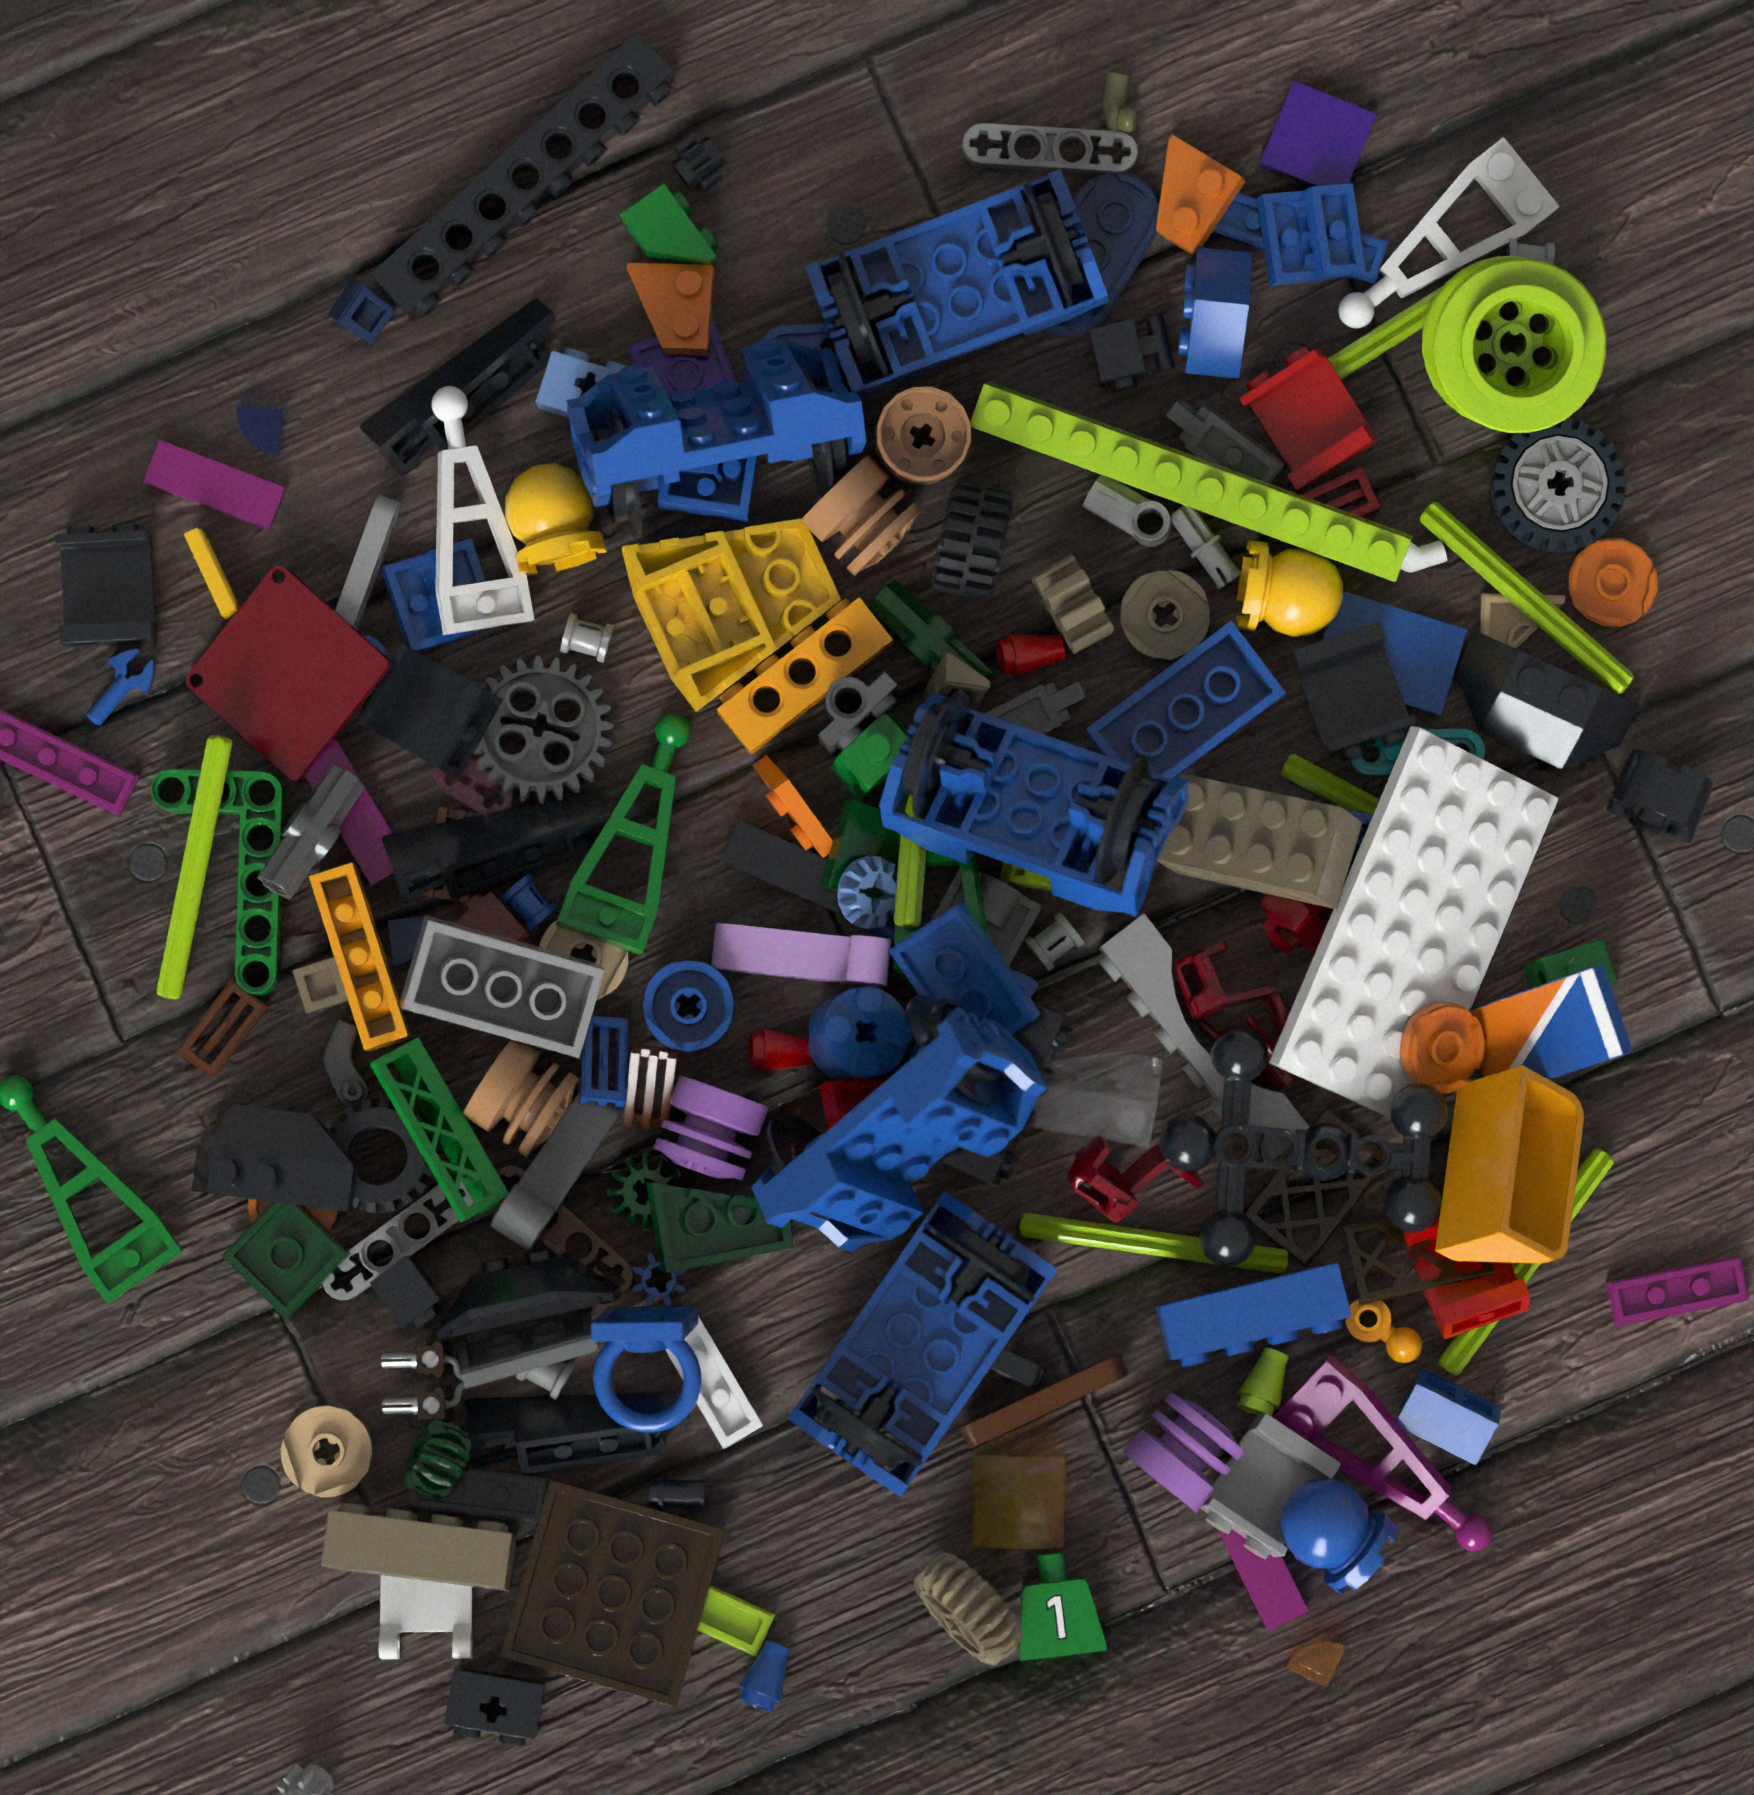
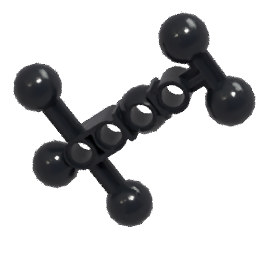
M1244 1025L1230 1026L1221 1031L1212 1044L1210 1052L1212 1064L1217 1073L1224 1078L1221 1128L1215 1132L1211 1124L1202 1116L1187 1113L1170 1119L1160 1134V1152L1165 1161L1175 1169L1185 1172L1196 1171L1206 1166L1214 1156L1219 1160L1216 1211L1207 1216L1201 1224L1199 1232L1200 1247L1205 1256L1215 1264L1222 1266L1238 1265L1247 1260L1255 1249L1257 1241L1256 1228L1250 1217L1243 1213L1246 1167L1281 1170L1293 1166V1170L1304 1171L1310 1177L1322 1181L1336 1179L1344 1173L1355 1174V1170L1371 1176L1380 1175L1387 1170H1402L1401 1177L1395 1180L1388 1188L1384 1200L1385 1212L1391 1223L1400 1230L1413 1233L1424 1231L1431 1227L1440 1216L1441 1193L1435 1183L1429 1180L1431 1138L1440 1133L1448 1117L1447 1102L1442 1093L1432 1085L1424 1083L1409 1084L1398 1091L1392 1100L1390 1115L1397 1132L1404 1136L1403 1143L1389 1142L1384 1137L1375 1134H1363L1357 1137V1133L1346 1132L1340 1126L1328 1122L1314 1124L1306 1130L1296 1129L1295 1133L1284 1128L1249 1126L1251 1083L1266 1068L1269 1057L1266 1041L1252 1027ZM1237 1132L1243 1136L1246 1147L1241 1156L1231 1159L1224 1154L1222 1142L1226 1135ZM1282 1135L1289 1140L1291 1152L1287 1159L1276 1162L1268 1154V1144L1275 1136ZM1327 1138L1335 1144L1337 1153L1332 1162L1322 1165L1316 1161L1313 1150L1318 1141ZM1373 1141L1381 1148L1382 1158L1378 1165L1367 1168L1361 1163L1359 1152L1365 1143Z

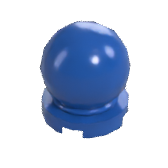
M1334 1478L1313 1479L1293 1490L1282 1509L1280 1519L1283 1541L1296 1559L1312 1568H1326L1324 1574L1326 1584L1340 1595L1344 1594L1346 1585L1356 1590L1374 1574L1385 1560L1379 1554L1387 1538L1391 1541H1396L1399 1530L1396 1522L1384 1512H1374L1369 1515L1368 1506L1353 1487Z

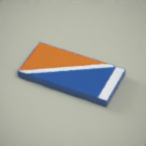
M1603 964L1468 1010L1472 1016L1479 1020L1484 1032L1486 1043L1484 1059L1480 1066L1483 1077L1523 1065L1547 1079H1552L1634 1052Z

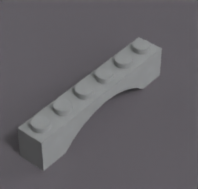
M1142 914L1099 948L1104 956L1098 961L1114 982L1122 978L1132 991L1126 996L1131 1005L1142 1018L1148 1013L1160 1027L1154 1032L1158 1040L1170 1054L1176 1049L1188 1063L1182 1067V1070L1198 1090L1204 1085L1215 1098L1210 1103V1106L1222 1121L1224 1078L1217 1073L1212 1064L1211 1056L1198 1043L1184 1020L1175 995L1172 977V949L1147 916ZM1251 1084L1249 1126L1284 1128L1294 1133L1296 1129L1306 1130L1309 1128V1125L1284 1093L1263 1089ZM1282 1135L1272 1138L1268 1144L1269 1156L1274 1159L1291 1146L1289 1140ZM1242 1136L1237 1141L1245 1151L1246 1144Z

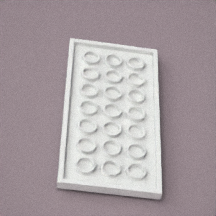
M1411 726L1344 883L1337 909H1333L1269 1063L1391 1119L1390 1108L1393 1098L1400 1089L1409 1084H1414L1403 1070L1399 1053L1401 1035L1409 1019L1421 1007L1434 1002H1452L1468 1010L1471 1009L1559 798L1421 728Z

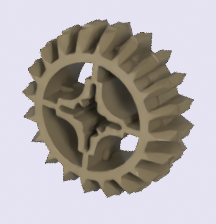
M941 1552L936 1558H931L913 1579L916 1593L921 1598V1602L928 1608L929 1613L948 1632L949 1636L953 1637L961 1648H965L971 1656L977 1657L983 1663L995 1666L1017 1649V1645L1023 1639V1633L1016 1615L1008 1608V1604L1002 1600L998 1592L988 1584L987 1580H984L975 1569L970 1568L965 1561L959 1560L956 1555Z

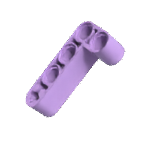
M716 923L711 966L716 970L886 988L890 952L888 950L891 948L892 940L870 936L851 935V937Z

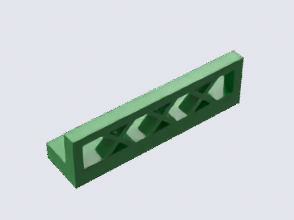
M419 1037L374 1060L370 1064L371 1068L460 1222L478 1213L482 1214L506 1199L509 1194ZM394 1063L405 1084L394 1080L387 1065ZM403 1094L408 1095L407 1101ZM415 1102L428 1124L418 1121L414 1115L413 1108ZM438 1141L451 1164L441 1161L436 1153ZM449 1173L454 1174L453 1180L451 1179ZM461 1181L474 1202L470 1207L466 1205L458 1191Z

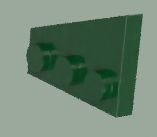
M646 1182L661 1273L794 1248L790 1221L782 1228L767 1223L757 1198Z

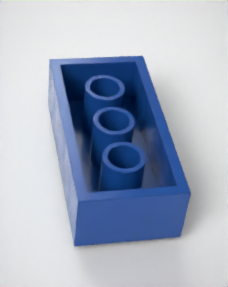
M1231 620L1085 730L1084 735L1098 754L1130 765L1140 755H1146L1151 758L1153 773L1173 779L1174 776L1178 777L1281 700L1286 692Z
M1327 1263L1155 1305L1167 1359L1172 1361L1178 1359L1179 1365L1182 1367L1209 1361L1207 1352L1223 1349L1224 1355L1227 1356L1254 1350L1252 1341L1267 1338L1268 1344L1271 1345L1298 1339L1296 1330L1311 1327L1312 1333L1316 1334L1343 1328L1341 1319L1351 1317L1338 1263Z

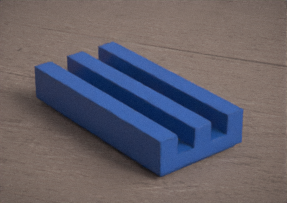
M592 1015L580 1054L579 1104L597 1101V1105L606 1106L607 1102L615 1103V1107L624 1108L627 1101L628 1019ZM593 1027H599L597 1089H591ZM609 1028L616 1029L615 1091L608 1090Z

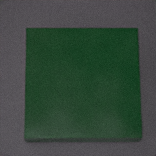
M845 799L821 887L837 892L840 878L845 869L855 860L865 856L881 857L896 864L895 869L898 872L900 834L883 827L880 809L854 800ZM875 884L871 888L867 887L866 889L859 890V893L865 894L871 900L884 895V892H881V889H877Z
M272 1202L222 1254V1257L285 1319H289L352 1253L304 1206Z

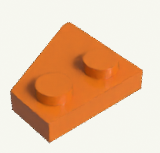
M1172 135L1168 140L1156 231L1167 240L1196 257L1197 247L1202 248L1246 181L1237 173Z
M627 263L629 277L637 291L665 355L709 356L715 280L714 266Z
M767 755L752 766L771 790L765 795L781 817L788 813L796 825L790 831L805 851L813 846L822 858L830 854L833 840L789 779Z

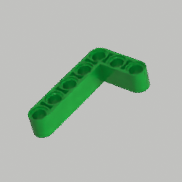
M169 769L158 773L152 780L150 787L151 797L155 804L167 812L192 814L201 770ZM227 771L225 782L229 785L230 794L228 799L220 804L218 815H240L235 977L238 985L244 991L253 995L263 996L276 989L281 977L283 896L277 895L271 890L264 896H254L250 891L249 884L253 875L261 872L283 839L281 833L286 826V790L282 782L270 773L261 771ZM170 780H181L185 789L183 797L176 803H166L162 796L164 785ZM261 782H270L275 787L274 799L267 805H256L252 797L254 788ZM260 827L271 828L274 835L273 844L264 851L254 850L251 845V836ZM255 918H267L271 925L269 936L260 942L252 941L248 935L249 924ZM254 963H265L270 974L268 981L261 987H252L247 981V970Z

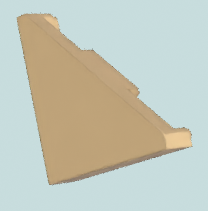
M1484 593L1480 595V633L1513 648H1517L1539 627L1504 595ZM1544 595L1558 608L1565 603V596Z

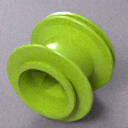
M1497 256L1480 260L1462 269L1449 279L1437 293L1426 314L1422 331V355L1426 372L1434 389L1446 404L1460 415L1490 429L1508 433H1530L1547 429L1566 420L1581 408L1593 393L1602 375L1606 358V331L1603 317L1594 298L1584 285L1570 273L1543 261L1519 256ZM1512 301L1515 304L1516 313L1511 319L1504 320L1499 314L1500 308L1506 302ZM1535 314H1542L1546 320L1545 328L1539 333H1534L1529 327V321ZM1483 320L1487 322L1490 330L1486 338L1478 340L1475 336ZM1505 333L1513 336L1519 335L1520 346L1516 352L1501 351L1500 340ZM1543 346L1549 352V359L1544 365L1538 366L1534 363L1532 356L1535 349ZM1488 353L1493 359V365L1489 371L1481 372L1478 366V358L1480 355ZM1518 366L1523 373L1522 380L1517 385H1509L1506 380V373L1511 367Z

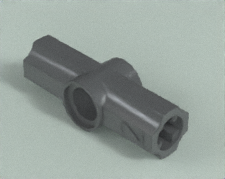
M332 765L326 771L307 803L303 802L287 822L281 833L283 839L257 876L266 888L287 899L293 897L303 880L308 876L315 862L320 861L327 854L342 830L339 826L365 788L359 781V778L348 770L339 768L336 765Z

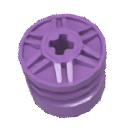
M680 1075L670 1104L687 1114L684 1123L663 1120L661 1125L662 1128L680 1134L676 1144L657 1138L653 1149L661 1151L677 1165L713 1178H736L742 1180L746 1170L727 1163L730 1153H734L750 1159L752 1152L735 1142L738 1133L759 1135L769 1107Z
M1170 1392L1164 1401L1179 1413L1177 1418L1172 1422L1156 1410L1153 1417L1165 1430V1433L1159 1439L1147 1431L1140 1430L1122 1453L1197 1513L1215 1491L1211 1482L1203 1475V1471L1209 1466L1222 1474L1228 1475L1231 1469L1216 1458V1455L1223 1449L1239 1461L1245 1451L1238 1446L1230 1430L1201 1406L1177 1397L1174 1393Z

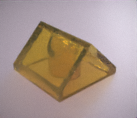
M974 1454L972 1546L1006 1549L1064 1548L1065 1456Z

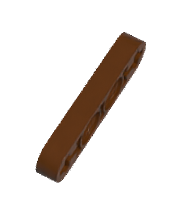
M508 1165L501 1167L496 1172L501 1179L503 1175L512 1178L516 1174L522 1178L526 1171L520 1167ZM561 1203L557 1209V1222L553 1227L544 1229L539 1239L556 1254L568 1253L566 1241L573 1233L580 1232L588 1235L592 1242V1250L587 1257L577 1260L588 1265L596 1258L601 1247L605 1249L608 1255L601 1260L611 1268L617 1264L622 1265L624 1268L621 1277L625 1282L620 1287L621 1294L625 1293L631 1287L634 1279V1272L630 1263ZM594 1267V1271L606 1277L598 1267Z
M1117 1353L959 1428L968 1449L1119 1380L1128 1375L1129 1371L1121 1354Z

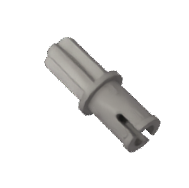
M1183 505L1172 513L1170 520L1193 551L1190 554L1191 558H1198L1217 585L1218 590L1242 574L1241 570L1236 567L1218 540L1221 539V536L1219 534L1214 536L1196 509Z

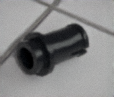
M659 1475V1479H649V1507H658L660 1511H663V1507H698L699 1509H704V1479L665 1480L663 1475Z

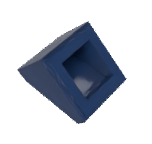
M353 279L337 299L328 316L372 345L397 308L364 283Z

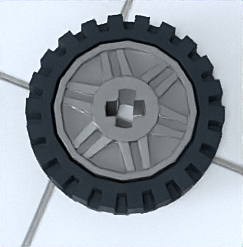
M1567 418L1547 429L1530 433H1516L1499 452L1490 476L1491 504L1494 505V513L1498 521H1501L1505 526L1504 530L1510 536L1513 535L1517 538V542L1525 547L1530 546L1535 548V551L1543 553L1552 552V554L1573 552L1599 539L1608 531L1617 518L1625 499L1626 476L1623 473L1624 465L1622 459L1618 458L1616 454L1617 449L1613 443H1609L1604 438L1605 434L1597 429L1595 431L1590 428V424L1583 421H1572V418ZM1555 475L1561 476V483H1568V488L1560 496L1555 495V488L1548 489L1547 486Z

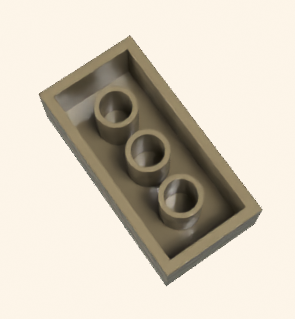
M1180 774L1179 778L1188 780L1189 803L1181 821L1171 831L1158 862L1176 874L1337 909L1361 830L1362 822L1342 807L1193 775Z
M341 1503L340 1511H328L321 1566L336 1570L508 1592L511 1590L518 1537L512 1533H507L508 1526L503 1523L478 1520L477 1529L462 1527L463 1520H460V1518L442 1515H432L431 1523L418 1522V1514H414V1512L387 1509L386 1517L372 1516L373 1509L368 1506Z

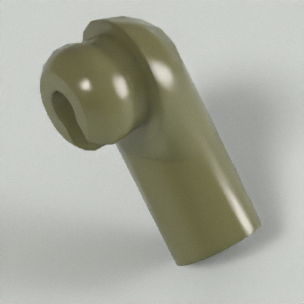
M1107 73L1102 100V109L1107 127L1115 133H1118L1120 130L1132 132L1136 126L1137 113L1132 108H1124L1129 76L1119 73Z

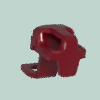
M1265 894L1260 901V905L1266 911V918L1262 925L1267 937H1269V944L1278 951L1282 950L1287 955H1290L1297 945L1302 944L1315 954L1327 926L1320 919V915L1326 907Z
M1225 941L1186 955L1174 965V976L1192 1022L1218 1014L1226 1008L1267 999L1274 1021L1280 1034L1282 1033L1288 1019V1014L1280 996L1273 987L1265 986L1226 997L1210 958L1227 950ZM1189 967L1199 991L1194 997L1191 995L1181 972L1182 969Z
M1097 1136L1085 1148L1082 1146L1079 1149L1067 1173V1180L1072 1189L1093 1204L1103 1215L1116 1223L1126 1217L1138 1204L1135 1193L1166 1166H1169L1176 1174L1198 1189L1204 1184L1197 1170L1185 1172L1175 1169L1168 1164L1160 1152L1159 1144L1151 1147L1121 1173L1120 1170L1104 1161L1109 1155L1111 1147L1107 1140L1101 1136ZM1087 1181L1091 1185L1090 1189L1082 1185V1183Z

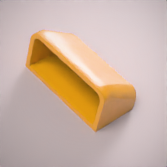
M1523 1065L1467 1082L1464 1087L1457 1090L1435 1247L1436 1252L1454 1261L1547 1263L1561 1259L1566 1254L1584 1122L1582 1105L1572 1092Z

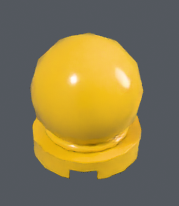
M556 463L532 466L515 478L505 497V519L512 534L526 545L524 549L518 551L515 555L520 574L537 575L536 566L552 563L555 565L556 572L597 559L595 552H607L603 534L599 531L588 530L594 517V504L592 497H590L589 489L586 488L582 478L569 467Z
M1253 540L1247 542V550H1249V554H1253V557H1243L1242 574L1239 577L1236 601L1243 602L1242 613H1244V616L1236 615L1235 626L1240 630L1255 631L1258 622L1264 620L1274 631L1290 637L1310 636L1325 629L1337 616L1343 601V581L1336 566L1326 557L1303 548L1286 549L1272 557V554L1268 553L1267 542Z

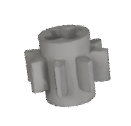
M295 1764L277 1786V1789L283 1793L282 1795H334L330 1792L334 1786L331 1776L323 1768L314 1764L307 1765L304 1770L298 1764Z

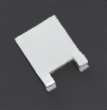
M381 1575L379 1658L400 1659L401 1632H452V1658L473 1659L472 1587Z

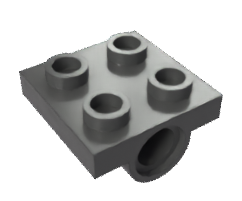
M885 672L869 687L853 677L840 678L832 683L827 690L825 699L826 713L831 723L818 734L819 743L831 756L838 749L843 751L863 732L861 727L871 718L875 721L885 711L892 710L896 706L895 702L897 701L894 698L897 694V684ZM853 695L860 700L861 707L852 714H845L839 711L835 704L840 697Z
M960 868L931 921L961 901L965 903ZM978 871L987 922V936L1009 967L1042 906L1023 896L1019 891L1002 881Z

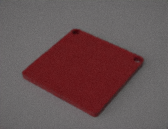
M277 565L270 569L190 670L186 677V684L190 690L288 779L299 781L391 667V661L289 568ZM279 570H282L285 574V579L282 583H278L275 578ZM196 674H200L203 679L199 687H196L193 683V678Z

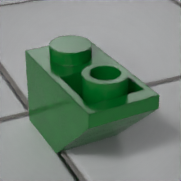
M663 183L620 214L622 224L647 259L677 264L713 266L718 264L717 256L714 253L719 248L718 244L704 225L698 230L687 216L693 210L678 189L671 193Z

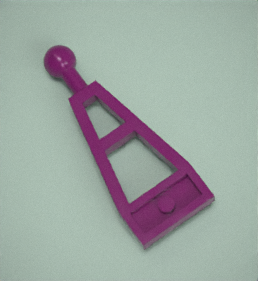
M1331 1354L1280 1405V1409L1273 1412L1272 1417L1340 1462L1341 1465L1338 1469L1424 1519H1427L1435 1512L1456 1530V1539L1464 1549L1476 1552L1483 1550L1490 1543L1492 1529L1489 1522L1478 1515L1467 1516L1447 1499L1452 1490L1451 1486L1368 1386ZM1352 1400L1392 1446L1373 1466L1319 1435ZM1402 1459L1430 1491L1426 1496L1388 1475Z

